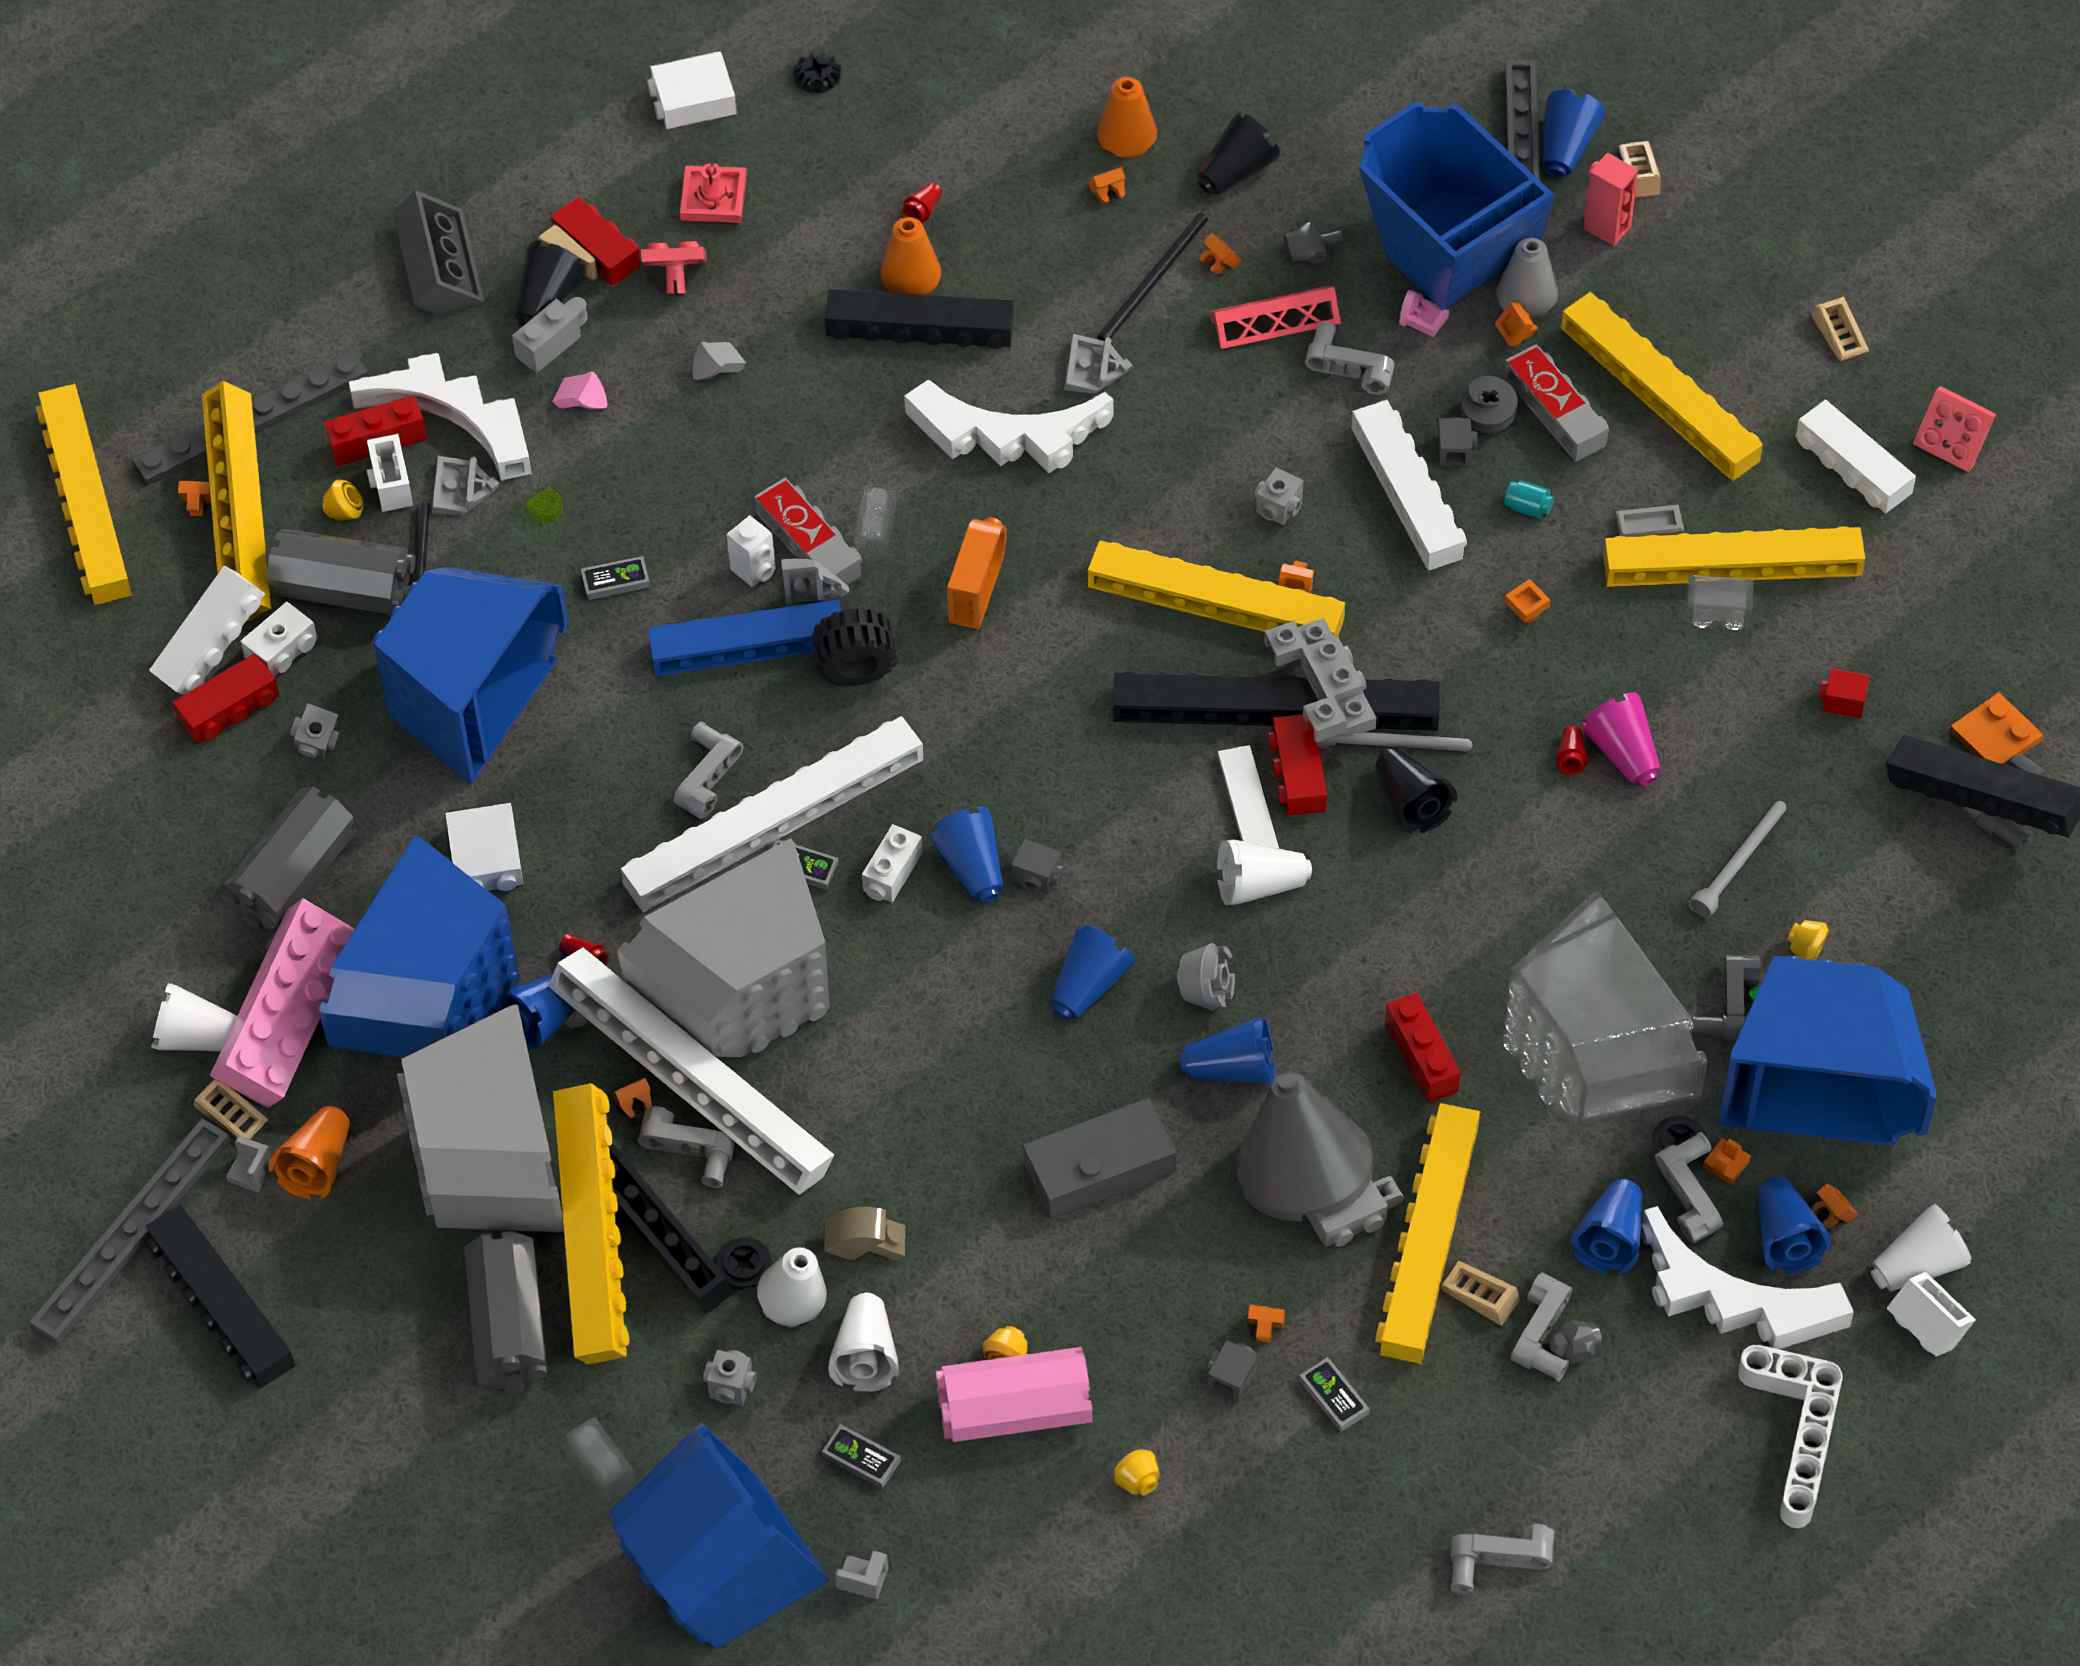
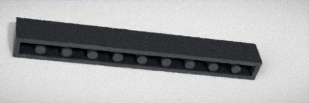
M1130 671L1114 673L1113 722L1273 726V718L1303 714V706L1319 700L1308 679L1297 676L1267 677L1264 675L1234 676L1231 674L1217 676L1201 675L1198 673L1179 675L1165 672L1141 674ZM1392 678L1384 680L1365 679L1366 689L1363 690V693L1376 716V729L1438 731L1440 681L1425 679L1405 681Z

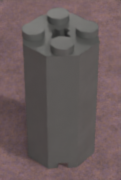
M282 529L276 533L274 540H279L280 543L278 548L271 547L267 571L268 585H274L269 590L270 595L385 614H392L395 607L401 606L408 595L410 588L408 586L409 574H412L414 571L416 558L415 555L408 554L407 548L290 529Z
M313 786L299 789L223 884L224 891L220 895L221 899L230 907L236 908L244 916L243 921L245 924L255 930H259L261 926L268 930L278 929L287 909L302 898H305L357 832L356 827H351L355 822L353 815L336 798L329 794L325 799L319 797L317 794L321 790Z
M508 1231L501 1232V1239L492 1240V1234L481 1235L464 1246L477 1384L482 1387L504 1389L506 1394L524 1392L525 1386L544 1379L548 1374L533 1238Z

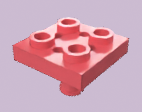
M710 163L704 166H685L680 208L681 221L742 223L747 178L746 168L719 167L714 163L713 167H711Z
M679 242V248H668L667 243L648 244V249L641 250L642 263L645 266L662 265L665 267L666 294H675V281H677V293L685 294L684 266H687V264L706 263V250L704 247H699L697 242Z
M1940 386L1934 393L1913 445L1969 472L1976 462L1996 414ZM1937 419H1939L1938 424L1943 423L1942 427H1939L1936 424ZM1944 440H1948L1946 444L1951 445L1949 448L1944 445Z

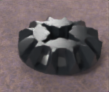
M824 52L819 56H814L810 53L807 58L800 57L799 63L794 65V80L805 91L813 93L825 92L834 88L841 79V66L837 64L834 56L826 57ZM814 66H816L821 71L820 78L818 74H816V72L813 71Z
M1685 1116L1668 1117L1662 1120L1654 1130L1653 1149H1656L1659 1153L1673 1145V1137L1682 1139L1688 1136L1687 1141L1699 1132H1702L1706 1138L1707 1134L1704 1128L1692 1118ZM1702 1156L1696 1158L1695 1160H1693V1161H1691V1162H1694V1161H1696V1160H1697V1161H1700V1159H1701Z
M740 1237L727 1242L720 1249L716 1259V1266L726 1276L729 1284L737 1286L740 1290L748 1286L755 1288L762 1274L772 1265L768 1248L762 1242L749 1237ZM752 1257L750 1259V1266L753 1269L744 1267L741 1271L737 1272L738 1262L736 1260L745 1261L747 1258Z

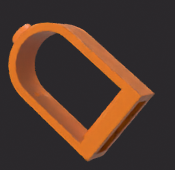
M988 517L984 521L972 519L968 526L947 586L949 623L980 629L1002 565L1006 546V526L1002 525L996 518Z

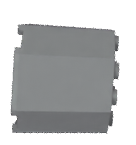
M791 838L648 914L639 923L642 929L630 944L623 942L617 949L621 979L715 1057H742L751 1051L753 1053L760 1052L768 1046L771 1040L779 1036L787 1037L797 1030L799 1025L808 1020L816 1021L820 1019L830 1009L826 944L796 846Z
M518 1004L509 1006L402 1058L404 1072L398 1073L397 1076L403 1098L404 1111L427 1216L434 1215L436 1227L540 1232L564 1231L558 1189L555 1186L550 1165L552 1160Z

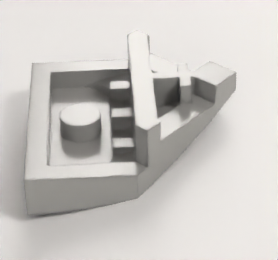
M1073 334L1070 341L1063 390L1097 393L1131 370L1133 365L1128 359H1122L1112 347V340L1109 337L1102 341Z
M438 456L431 514L464 515L492 494L499 487L500 483L494 477L490 478L477 465V459L474 456L470 458V461Z
M781 560L786 605L814 603L821 600L830 601L837 595L843 597L849 593V587L842 580L815 560Z

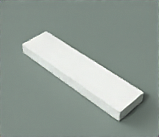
M1250 745L1218 751V760L1241 841L1279 849Z

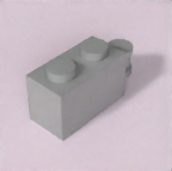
M574 297L565 304L557 299L550 303L512 335L515 357L536 373L542 370L581 337L580 326L588 319L585 300L581 297Z
M1388 1176L1376 1182H1373L1371 1179L1362 1195L1345 1209L1327 1217H1323L1322 1211L1306 1214L1325 1248L1333 1244L1339 1247L1350 1242L1355 1234L1364 1230L1367 1233H1371L1381 1228L1387 1219V1210L1400 1204L1404 1200V1196L1393 1177ZM1385 1192L1387 1196L1382 1197L1381 1194Z

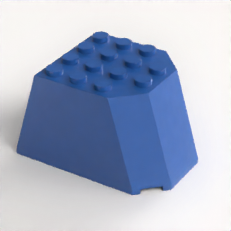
M1414 102L1365 133L1364 149L1359 170L1385 255L1442 311L1502 273L1521 240L1536 238L1542 241L1554 201V193L1458 104H1448V108L1424 107L1423 102Z
M451 567L425 571L418 582L415 581L410 586L408 595L401 606L395 607L390 621L384 630H379L374 638L373 646L375 648L388 716L470 784L477 778L556 663L557 656L552 655L557 637L559 632L565 633L568 626L563 587L552 583Z
M414 836L331 966L329 976L335 978L329 1000L321 1001L319 1013L327 1045L333 1048L407 1057L497 1013L496 1002L498 995L506 989L517 986L520 973H518L517 957L514 953L506 905L421 837Z
M1791 955L1783 957L1774 956L1731 1051L1718 1125L1884 1145L1897 1144L1898 1137L1913 1132L1918 1136L1927 1134L1936 1102V1090L1908 989L1878 967H1869L1861 963H1833L1826 959L1817 961L1806 960Z
M702 1422L609 1511L613 1521L611 1527L622 1541L619 1543V1546L630 1561L634 1560L639 1566L640 1570L637 1573L649 1589L653 1588L661 1599L664 1598L671 1606L668 1608V1611L680 1627L683 1625L691 1636L695 1635L702 1645L708 1642L715 1649H718L830 1581V1578L756 1472Z

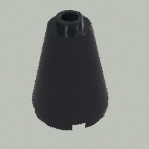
M1238 112L1232 118L1197 172L1199 178L1197 183L1205 193L1211 194L1213 192L1215 195H1219L1275 162L1280 156L1278 145L1271 146L1268 142L1271 135L1258 121L1248 114L1242 118L1241 112Z
M533 241L529 244L526 250L515 317L519 320L520 326L523 327L555 299L561 303L565 300L586 269L585 265L580 267L581 259L577 255L553 243H550L549 248L540 246L542 241Z
M1400 748L1387 749L1379 755L1375 765L1376 771L1398 823L1407 833L1413 834L1412 831L1420 829L1421 834L1440 826L1449 818L1452 813L1449 808L1453 801L1457 802L1458 797L1456 789L1448 780Z

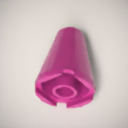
M1636 692L1623 694L1626 698L1625 701L1617 703L1615 698L1595 708L1585 716L1587 723L1581 722V726L1584 732L1632 785L1639 784L1640 787H1645L1658 779L1656 774L1660 772L1661 768L1642 699Z

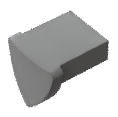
M699 342L693 361L694 380L712 378L718 373L739 372L743 369L746 362L730 342Z

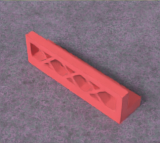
M1331 286L1209 311L1211 322L1216 325L1221 349L1316 329L1319 322H1329L1333 325L1341 324L1335 288ZM1329 301L1331 319L1320 321L1311 315L1318 303ZM1310 305L1307 311L1301 308L1302 306ZM1295 308L1303 313L1304 316L1297 326L1290 327L1281 320L1288 309ZM1281 311L1278 317H1275L1271 314L1274 312ZM1265 314L1274 320V323L1268 332L1259 333L1251 326L1259 315ZM1250 318L1247 324L1240 319ZM1308 318L1314 321L1313 323L1305 324ZM1236 321L1245 327L1237 339L1226 341L1223 323ZM1278 324L1284 327V329L1275 330ZM1248 331H1251L1252 333L1255 334V335H1251V336H1246V337H1245V335L1247 334Z

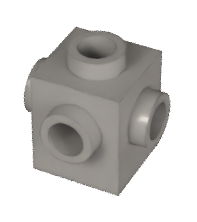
M1275 467L1265 482L1261 481L1255 490L1254 498L1257 499L1256 513L1269 521H1275L1284 525L1291 515L1295 516L1301 507L1303 480Z
M307 703L303 717L295 718L290 731V735L295 737L293 747L298 748V752L306 757L316 758L317 755L324 757L327 749H334L340 733L334 730L338 721V714Z
M717 1350L713 1362L708 1361L706 1364L703 1381L707 1382L709 1398L716 1399L722 1403H733L743 1406L747 1392L751 1393L754 1389L757 1374L752 1371L750 1357H746L745 1354L735 1350L727 1352Z

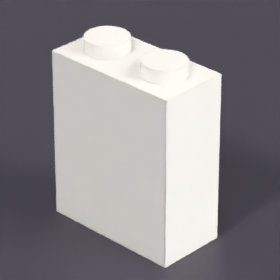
M721 51L651 66L652 79L647 80L648 89L651 97H657L658 101L654 102L656 116L658 120H664L666 129L736 114L735 95Z
M511 803L446 813L453 864L487 891L494 889L509 891L516 886L524 885Z

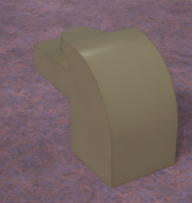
M875 1207L845 1209L825 1221L824 1251L847 1260H855L868 1251L892 1260H899L905 1256V1225L886 1219V1210Z

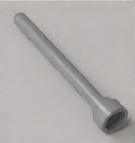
M1374 732L1341 734L1318 742V747L1321 749H1329V746H1335L1336 743L1468 752L1473 746L1469 739Z
M1783 801L1774 803L1708 888L1698 890L1689 901V907L1693 912L1705 919H1709L1718 908V896L1786 811V804Z

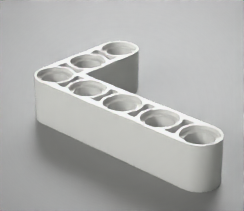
M1752 1345L1747 1347L1741 1355L1738 1376L1741 1382L1751 1388L1804 1400L1780 1516L1782 1521L1792 1528L1805 1527L1812 1518L1842 1382V1372L1836 1364L1830 1361L1766 1346ZM1757 1364L1763 1369L1754 1370L1748 1365ZM1791 1372L1795 1374L1797 1377L1789 1378L1786 1377L1783 1373ZM1825 1380L1832 1385L1823 1386L1819 1384L1817 1381ZM1820 1411L1825 1416L1817 1417L1814 1416L1811 1412ZM1804 1442H1814L1819 1447L1810 1448ZM1797 1473H1807L1812 1478L1803 1479ZM1800 1504L1805 1508V1510L1798 1511L1793 1509L1790 1505Z

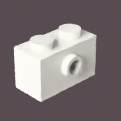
M398 434L367 440L373 468L367 470L370 488L377 487L382 512L413 506Z
M285 602L240 642L245 659L255 653L271 674L275 676L278 673L285 672L291 666L292 661L302 652L310 651L317 640L314 622L290 603Z
M1926 1272L1908 1279L1887 1307V1310L1895 1316L1896 1322L1903 1328L1908 1329L1920 1340L1921 1346L1936 1357L1952 1350L1976 1320Z

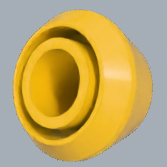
M334 481L323 496L322 507L325 514L337 521L357 519L362 514L363 500L356 487L348 481Z
M1804 920L1801 925L1795 923L1787 938V941L1791 942L1790 950L1799 959L1815 960L1827 939L1829 929L1824 922Z
M1006 1326L1005 1329H997L982 1344V1350L986 1360L1027 1355L1028 1343L1024 1338V1334L1019 1329Z
M1139 1449L1125 1456L1114 1469L1113 1480L1115 1484L1133 1495H1146L1152 1492L1158 1485L1157 1480L1160 1475L1154 1453Z

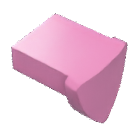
M1408 290L1402 305L1399 324L1404 327L1408 325L1434 337L1449 317V310L1445 309L1442 311L1435 303L1424 299L1422 294Z
M594 372L565 377L553 399L554 404L562 409L582 406L587 409H602L608 406L603 386Z

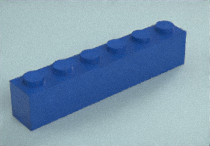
M839 599L831 601L821 600L816 603L798 606L788 605L784 608L771 610H756L751 613L738 615L728 614L705 620L694 619L685 623L662 624L657 627L648 628L655 676L814 653L812 640L814 627L824 617H829L834 612H841Z

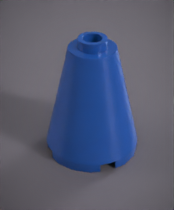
M1569 89L1550 92L1545 102L1542 166L1550 176L1555 178H1563L1572 173L1601 125L1605 113L1604 106L1598 100L1587 94H1584L1583 98L1574 96L1575 91Z
M977 807L979 813L970 814L969 809L961 810L935 824L937 831L934 833L930 830L929 836L933 845L972 899L987 903L998 898L999 892L1003 889L993 818L986 807Z
M1079 925L1073 936L1050 999L1054 1006L1053 1012L1067 1021L1071 1017L1074 1019L1080 1018L1132 968L1136 962L1135 957L1126 947L1120 952L1114 945L1116 940L1110 935L1089 925H1084L1083 928Z
M553 974L506 989L498 995L496 1002L498 1012L518 1004L527 1050H533L536 1047L538 1049L544 1046L576 1011V1009L548 987Z
M1264 1017L1255 1018L1186 1045L1185 1052L1180 1053L1182 1072H1188L1191 1079L1260 1085L1272 1084L1275 1080V1062L1271 1063L1270 1051H1273V1045L1267 1021L1264 1020Z
M1778 1177L1766 1180L1758 1190L1762 1251L1766 1265L1775 1272V1268H1786V1274L1806 1271L1817 1266L1823 1261L1821 1255L1825 1250L1828 1249V1252H1830L1832 1248L1831 1237L1828 1231L1789 1180Z
M1626 1179L1613 1181L1573 1231L1570 1243L1575 1248L1574 1255L1586 1267L1607 1274L1606 1268L1619 1270L1618 1274H1623L1634 1267L1639 1257L1643 1196L1641 1189L1634 1182Z

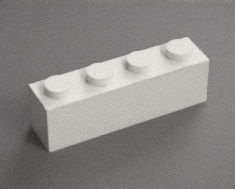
M1826 399L1799 419L1796 432L1799 444L1804 449H1810L1819 456L1825 467L1828 469L1833 468L1840 474L1847 486L1860 491L1872 507H1878L1886 514L1913 493L1916 476Z
M223 566L149 671L182 695L204 684V679L211 669L221 661L223 652L228 645L241 633L242 626L246 620L259 608L265 593L238 572Z

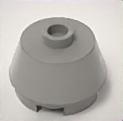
M1210 943L1183 954L1177 972V982L1181 996L1185 1001L1212 1011L1217 1007H1226L1225 999H1232L1235 986V973H1229L1226 960L1232 957L1227 947H1217L1215 944Z

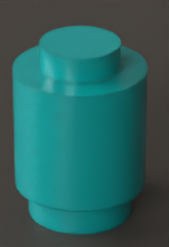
M1522 480L1519 482L1512 481L1508 486L1504 504L1511 507L1512 511L1541 519L1543 514L1549 515L1551 512L1554 497L1550 496L1549 488Z

